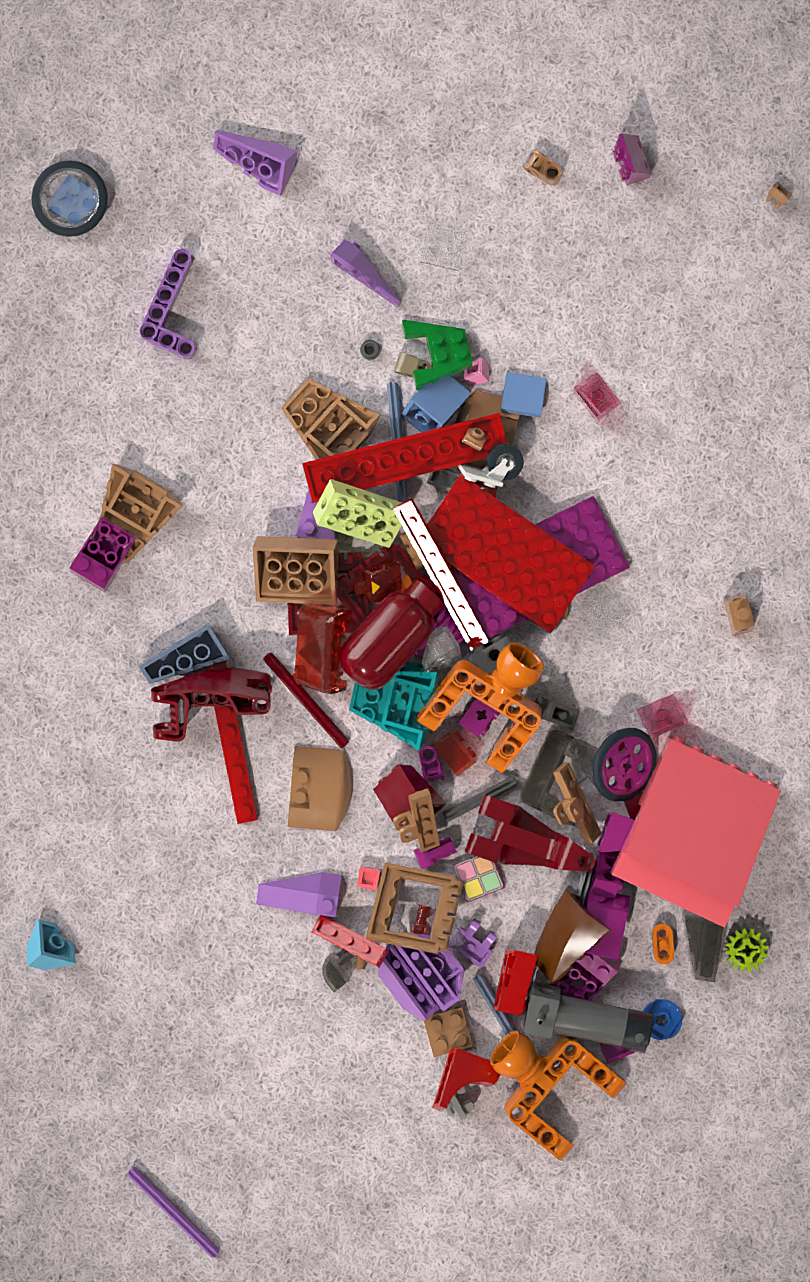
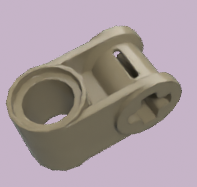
M399 352L393 372L413 377V370L423 369L424 366H427V369L432 368V365L426 360Z

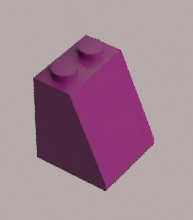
M609 810L596 849L600 852L621 851L635 820Z

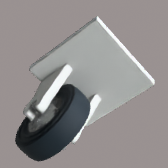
M502 443L491 449L487 456V466L484 469L468 464L458 465V468L465 476V479L472 482L480 480L486 486L495 488L496 485L503 486L502 480H511L517 477L523 469L524 459L516 446Z

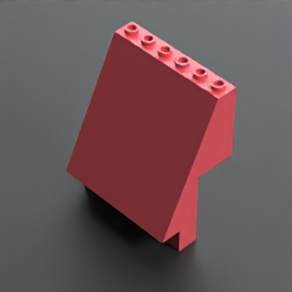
M674 737V739L668 738L638 802L641 805L639 813L610 873L725 928L734 907H739L781 790L776 788L777 784L767 779L765 783L758 780L759 776L750 771L747 774L739 771L741 767L731 762L729 765L722 763V758L711 754L710 757L703 754L704 750L695 745L692 748L684 745L686 741L678 737Z

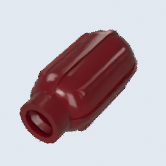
M417 579L405 591L390 593L342 644L338 652V663L344 672L363 688L368 690L382 688L428 640L434 630V616L441 610L444 603Z

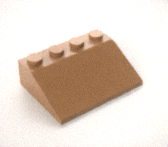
M257 536L253 545L256 601L336 605L339 558L338 539Z

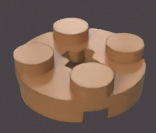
M406 532L400 534L399 536L405 546V550L409 557L412 558L416 570L419 571L425 568Z

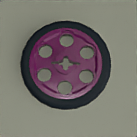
M624 728L615 731L602 742L595 755L592 772L595 786L603 797L614 802L626 801L639 795L645 789L657 761L656 749L649 735L637 728ZM624 742L625 746L623 750L619 751L618 747L620 743ZM640 744V750L635 754L634 749ZM611 757L612 763L609 767H606V761ZM643 762V768L638 772L637 767ZM615 775V782L609 785L610 778ZM631 778L630 785L625 788V781Z

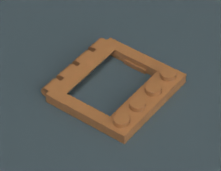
M385 862L366 939L439 954V950L447 951L450 942V936L448 935L452 933L455 920L452 916L456 915L459 899L454 897H460L463 883L456 881L455 876ZM402 879L442 887L430 939L404 932L396 933L389 931Z

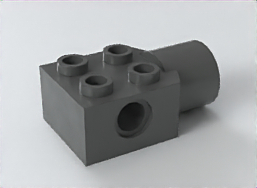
M499 635L490 641L492 645L485 648L482 645L473 651L474 656H471L469 653L449 665V668L451 670L458 661L466 660L488 674H492L497 669V661L489 658V652L497 650L500 654L503 648L509 645L511 641L508 636L503 638L502 635ZM460 672V673H459V674L462 675V676L467 675V674L464 673V672Z

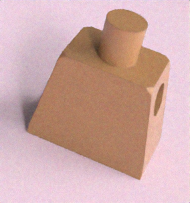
M742 594L723 599L732 636L752 632L755 624L748 598Z

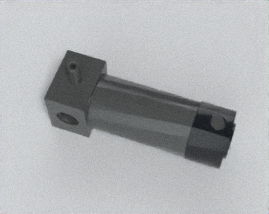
M533 981L523 1033L548 1039L552 1038L553 1033L645 1054L653 1029V1013L560 994L561 987Z

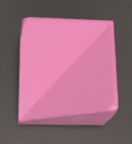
M483 357L472 360V367L464 370V380L470 386L489 382V364Z

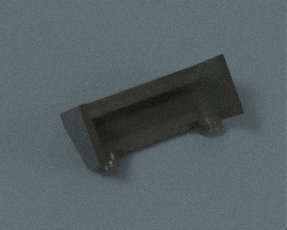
M560 730L548 732L520 791L522 802L556 818L553 810L560 801L555 795L549 793L555 781L553 772L562 765L566 756L572 759H579L584 756L587 748L595 752L599 748ZM570 820L567 824L574 827L575 822Z

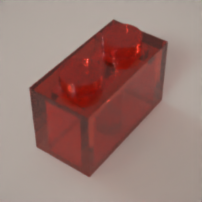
M450 730L432 745L458 777L476 763L474 758L477 755L470 746L467 749L462 744L464 738L458 731L453 732Z

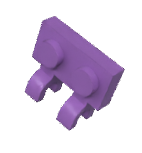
M474 918L466 930L462 927L459 928L450 940L449 945L482 968L493 953V950L489 947L495 941L497 935L490 930L483 942L479 941L473 934L480 927L481 923Z

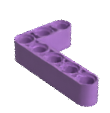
M181 248L176 250L172 256L140 327V335L147 343L183 359H191L196 354L194 343L164 328L193 263L190 252ZM181 255L188 256V261L184 264L178 262V258ZM178 273L180 275L179 280L171 282L169 280L171 274ZM164 292H171L172 295L169 300L161 299V295ZM162 310L163 316L160 319L153 318L154 311ZM146 329H155L154 335L152 337H146ZM167 336L173 337V343L169 346L163 344V339ZM184 345H191L192 350L190 353L183 354L181 352Z

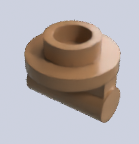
M470 428L462 442L480 451L486 441V436L481 429Z

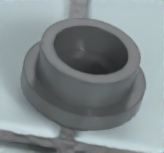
M366 340L360 347V353L363 358L374 360L380 354V346L374 340ZM368 347L374 348L372 354L367 353L366 349Z

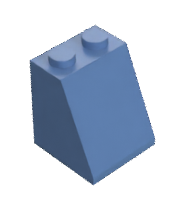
M447 375L440 378L436 383L424 385L412 397L401 416L420 432L441 428L449 422L471 393L464 385L458 383L452 376L449 377Z

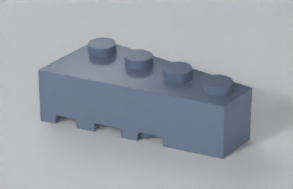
M208 622L139 665V668L148 683L152 684L185 672L187 673L204 666L228 660L230 656Z

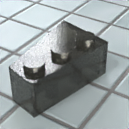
M682 914L692 977L696 980L715 982L724 927L701 916Z

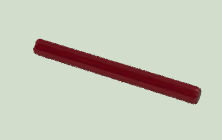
M268 653L263 658V661L340 748H344L349 743L347 737L274 654Z

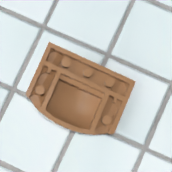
M475 390L472 393L473 395L463 404L455 424L500 413L507 443L513 444L519 414L501 412L503 396ZM487 458L466 464L484 469L487 466Z
M295 746L288 827L337 831L339 824L347 814L352 794L351 769L343 750Z

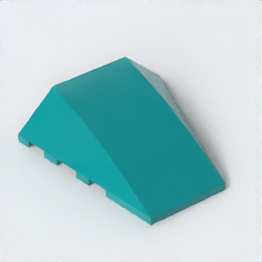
M398 671L385 686L377 690H368L355 683L349 710L370 723L378 725L382 730L395 735L399 740L407 742L413 748L420 751L430 729L417 722L416 719L424 705L440 685L438 672Z

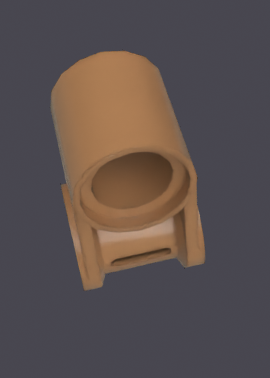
M533 150V155L528 163L522 166L524 170L549 185L558 184L561 180V167L548 159L543 153ZM554 170L558 173V176L550 178L547 176V172Z

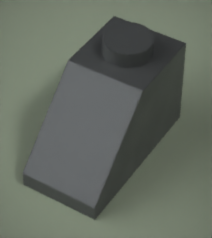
M537 696L535 703L542 709L543 720L571 730L574 729L580 711Z

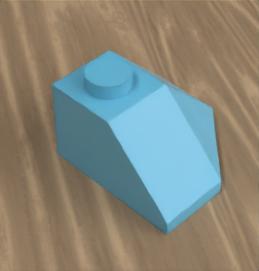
M39 919L36 921L27 946L29 967L50 970L71 966L76 963L73 943L70 940L65 941L58 933L61 929L56 924Z

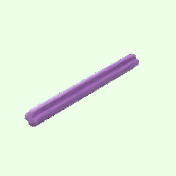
M132 1167L128 1171L127 1176L211 1258H214L219 1253V1248L136 1167Z

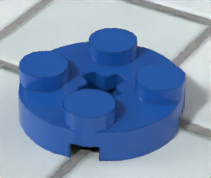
M655 999L649 1002L643 1009L645 1012L653 1013V1029L651 1034L653 1039H670L680 1031L682 1015L679 1008L673 1002L667 999ZM665 1014L667 1022L665 1024H657V1016Z

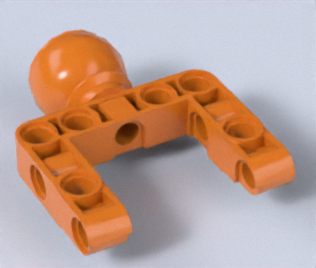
M516 642L510 643L500 652L496 664L497 669L493 671V674H488L469 661H458L424 705L416 719L420 724L435 731L464 692L469 693L508 717L514 723L510 728H506L494 744V749L489 754L487 760L484 761V763L500 773L507 769L539 728L542 719L541 707L521 693L523 688L531 687L540 679L544 670V663L534 651ZM460 672H464V673H466L467 675L462 676V675H460L459 673H460ZM477 683H482L484 686H478ZM442 702L445 705H438L437 703ZM516 704L518 707H512L511 705ZM528 715H534L535 717L530 718Z
M515 1030L499 1042L490 1058V1064L498 1074L511 1079L516 1078L517 1082L520 1083V1086L504 1105V1111L508 1118L560 1161L574 1147V1144L566 1140L556 1128L542 1117L539 1118L533 1111L573 1065L613 1099L627 1084L624 1079L571 1036L561 1037L545 1056H541V1054L536 1053L531 1039ZM568 1045H573L571 1051L565 1052ZM560 1060L557 1067H552L553 1062ZM603 1069L601 1075L595 1076L596 1071ZM528 1092H533L532 1097L525 1098ZM520 1107L518 1113L512 1114L513 1109ZM545 1132H550L547 1138H542Z

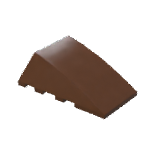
M570 885L567 886L545 924L534 953L538 955L536 966L552 984H555L572 969V964L576 960H581L590 947H595L600 943L599 939L603 935L607 936L611 932L610 928L601 919L590 915L579 902L581 896Z

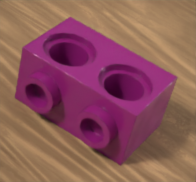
M599 851L591 893L616 898L617 892L622 891L624 880L610 873L618 857L617 854Z

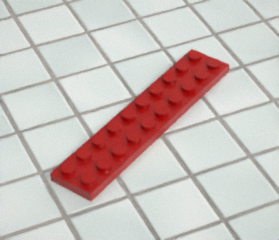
M495 413L304 462L302 466L311 501L315 503L320 500L330 479L365 490L486 459L493 447L507 443L500 413ZM470 428H479L486 436V441L480 451L462 442Z

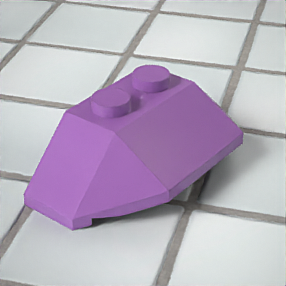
M410 933L421 938L430 939V935ZM395 945L442 1011H445L460 1000L464 968L449 947L447 951L439 950V954Z
M388 944L385 948L389 951L380 968H378L379 977L404 1010L425 1021L440 1007L396 946Z

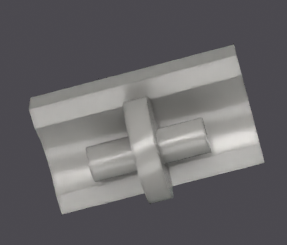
M462 1087L454 1094L447 1109L440 1112L447 1111L449 1116L455 1114L452 1109L454 1106L462 1121L467 1118V1114L475 1109V1106L470 1098L460 1103L457 1096L466 1092L465 1088Z

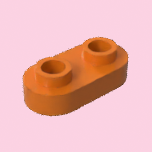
M658 923L652 929L653 956L660 964H668L674 958L673 931L665 923ZM661 929L665 930L666 932L665 936L660 937L658 935V932ZM661 950L667 951V955L665 957L660 956Z

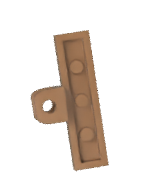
M563 763L553 774L565 800L560 801L555 806L553 813L559 825L567 824L570 820L576 822L585 843L592 844L602 834L570 763Z
M428 788L408 795L411 812L408 811L393 818L396 831H399L401 842L407 843L417 839L420 852L440 846L431 794Z

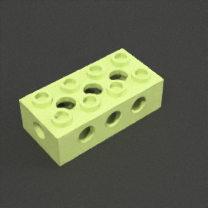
M332 479L327 484L313 511L318 526L390 548L402 526L393 510L395 506L402 502Z

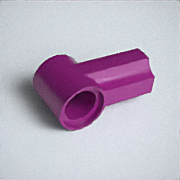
M450 836L439 840L440 846L424 852H420L419 848L413 850L421 869L434 865L438 860L457 852Z

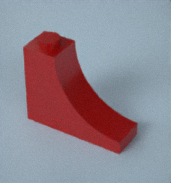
M459 1048L451 1049L432 1108L438 1111L447 1109L454 1094L462 1087L469 1084H479L486 1087L495 1085L499 1080L500 1074L494 1070L489 1060Z

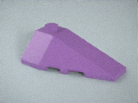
M220 130L215 131L213 149L230 163L239 164L244 168V174L247 176L251 174L259 180L258 185L280 196L283 194L295 168L296 150L279 143Z
M344 239L330 255L331 262L398 308L400 305L399 299L359 249L360 245L353 240L348 242Z
M320 872L261 883L258 886L256 904L336 917L342 875Z

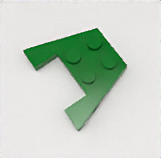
M402 320L401 325L405 340L426 338L432 368L413 370L416 390L422 389L426 384L436 383L442 377L447 375L450 377L472 367L473 361L465 329Z

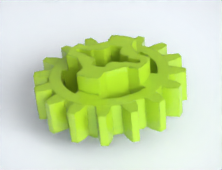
M743 927L742 933L734 930L735 936L729 935L730 943L725 942L724 944L729 947L728 950L724 951L725 954L730 955L726 960L728 962L733 961V968L739 965V971L741 972L744 968L751 972V967L758 970L757 964L761 963L764 965L765 962L762 958L769 956L764 953V950L769 949V946L763 945L767 941L766 938L760 939L761 933L758 931L754 934L753 928H750L749 932H747ZM749 937L754 938L758 944L750 943ZM738 939H740L741 942H740L737 946L734 947V944L736 943V941H737ZM745 945L753 948L748 951L747 955L742 952V949H745ZM756 953H759L758 957L753 961L752 958ZM734 955L742 956L744 963L739 962Z

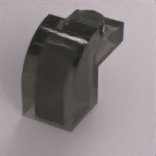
M343 949L336 954L338 956L336 959L329 953L322 967L323 978L333 992H336L350 981V977L341 966L355 955Z

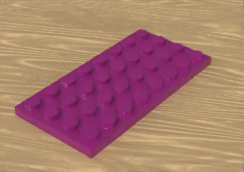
M594 495L535 524L595 566L577 594L630 568ZM450 567L480 620L488 639L527 620L526 617Z

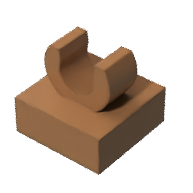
M777 182L769 190L768 193L770 195L766 198V201L769 202L771 198H775L777 204L774 208L777 209L781 204L784 205L792 194Z

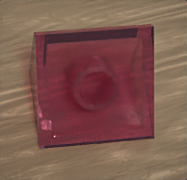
M597 372L572 390L573 394L596 423L621 405L620 401Z
M674 694L637 709L645 732L649 735L650 739L689 723Z

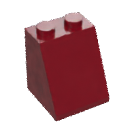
M396 765L392 768V772L380 779L378 785L373 789L392 822L394 817L408 811L411 812L408 795L414 794L417 791L428 788L431 794L434 815L446 805L443 798L412 765Z

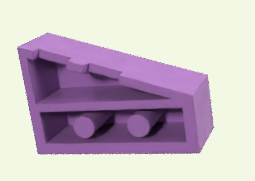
M308 489L296 536L298 538L335 539L334 530L317 525L313 511L318 502L312 503Z

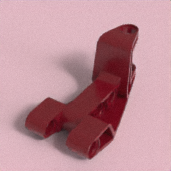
M231 667L197 672L153 687L151 689V700L157 703L170 704L171 710L170 722L153 725V737L159 740L175 742L184 740L189 710L193 707L233 706L238 715H263L268 713L271 708L270 694L273 685L271 675L264 672ZM266 683L268 686L261 687L259 684ZM197 693H205L206 695L199 696ZM180 700H183L184 723H181ZM259 700H264V701H266L267 703H265V704H260V703H258L257 701H259Z
M484 794L478 814L495 819L496 822L490 839L471 833L465 853L501 865L545 866L556 870L589 871L594 867L595 859L593 855L571 839L553 831L522 807ZM583 856V857H584V860H583V862L580 864V862H579V861H580V858ZM589 857L591 861L590 865L588 867H584L586 866Z

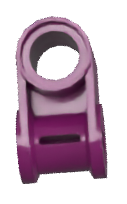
M432 745L422 746L419 751V758L424 779L428 783L439 779L445 780L436 749ZM425 749H431L434 752L433 757L429 760L422 757V752Z

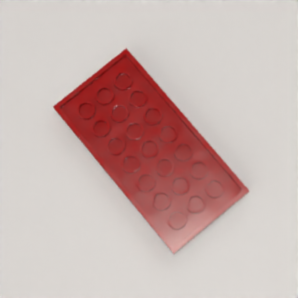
M462 474L459 475L427 523L439 548L452 568L549 634L552 633L595 567L472 481L465 479V476Z

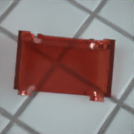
M304 604L297 612L298 633L293 679L298 685L326 694L345 691L347 680L340 678V676H343V671H339L341 633L346 632V627H343L344 623L347 620H352V610L317 604Z

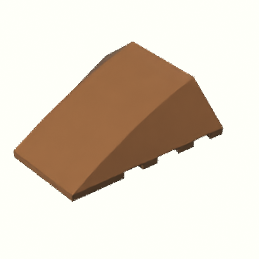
M309 378L281 407L315 459L358 449L371 435L381 416L379 413L373 412L365 406L357 404Z
M112 464L111 475L107 483V491L99 520L103 517L136 537L124 560L128 564L183 504L171 491L136 470Z

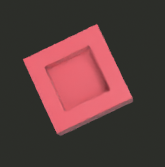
M360 866L357 887L377 890L380 870Z

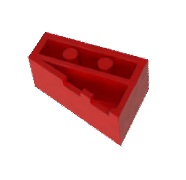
M505 950L493 1010L521 1016V1013L526 1008L525 999L530 988V981L538 955L517 950Z

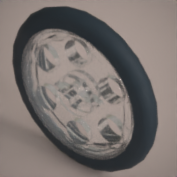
M71 160L60 161L49 166L37 178L32 190V208L38 221L50 232L66 237L79 236L92 230L102 220L108 203L107 188L98 172L89 165ZM62 174L70 176L68 184L60 183L59 178ZM83 179L90 182V186L86 190L79 188V182ZM54 188L56 191L53 198L45 197L46 189ZM67 194H71L72 197L75 196L70 204L68 201H64L67 198ZM86 199H92L95 202L94 207L90 210L85 209L83 206ZM54 207L59 208L61 211L57 218L50 216V210ZM72 213L80 215L78 223L73 224L69 221V216Z

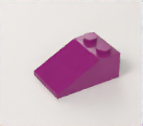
M591 887L586 899L585 909L590 915L601 919L610 928L611 932L607 936L603 935L599 939L600 943L595 947H590L585 953L618 960L631 896L617 893L616 898H610L591 893Z

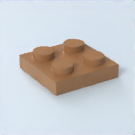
M462 1006L432 1014L424 1021L433 1057L448 1054L454 1048L466 1049L473 1047Z

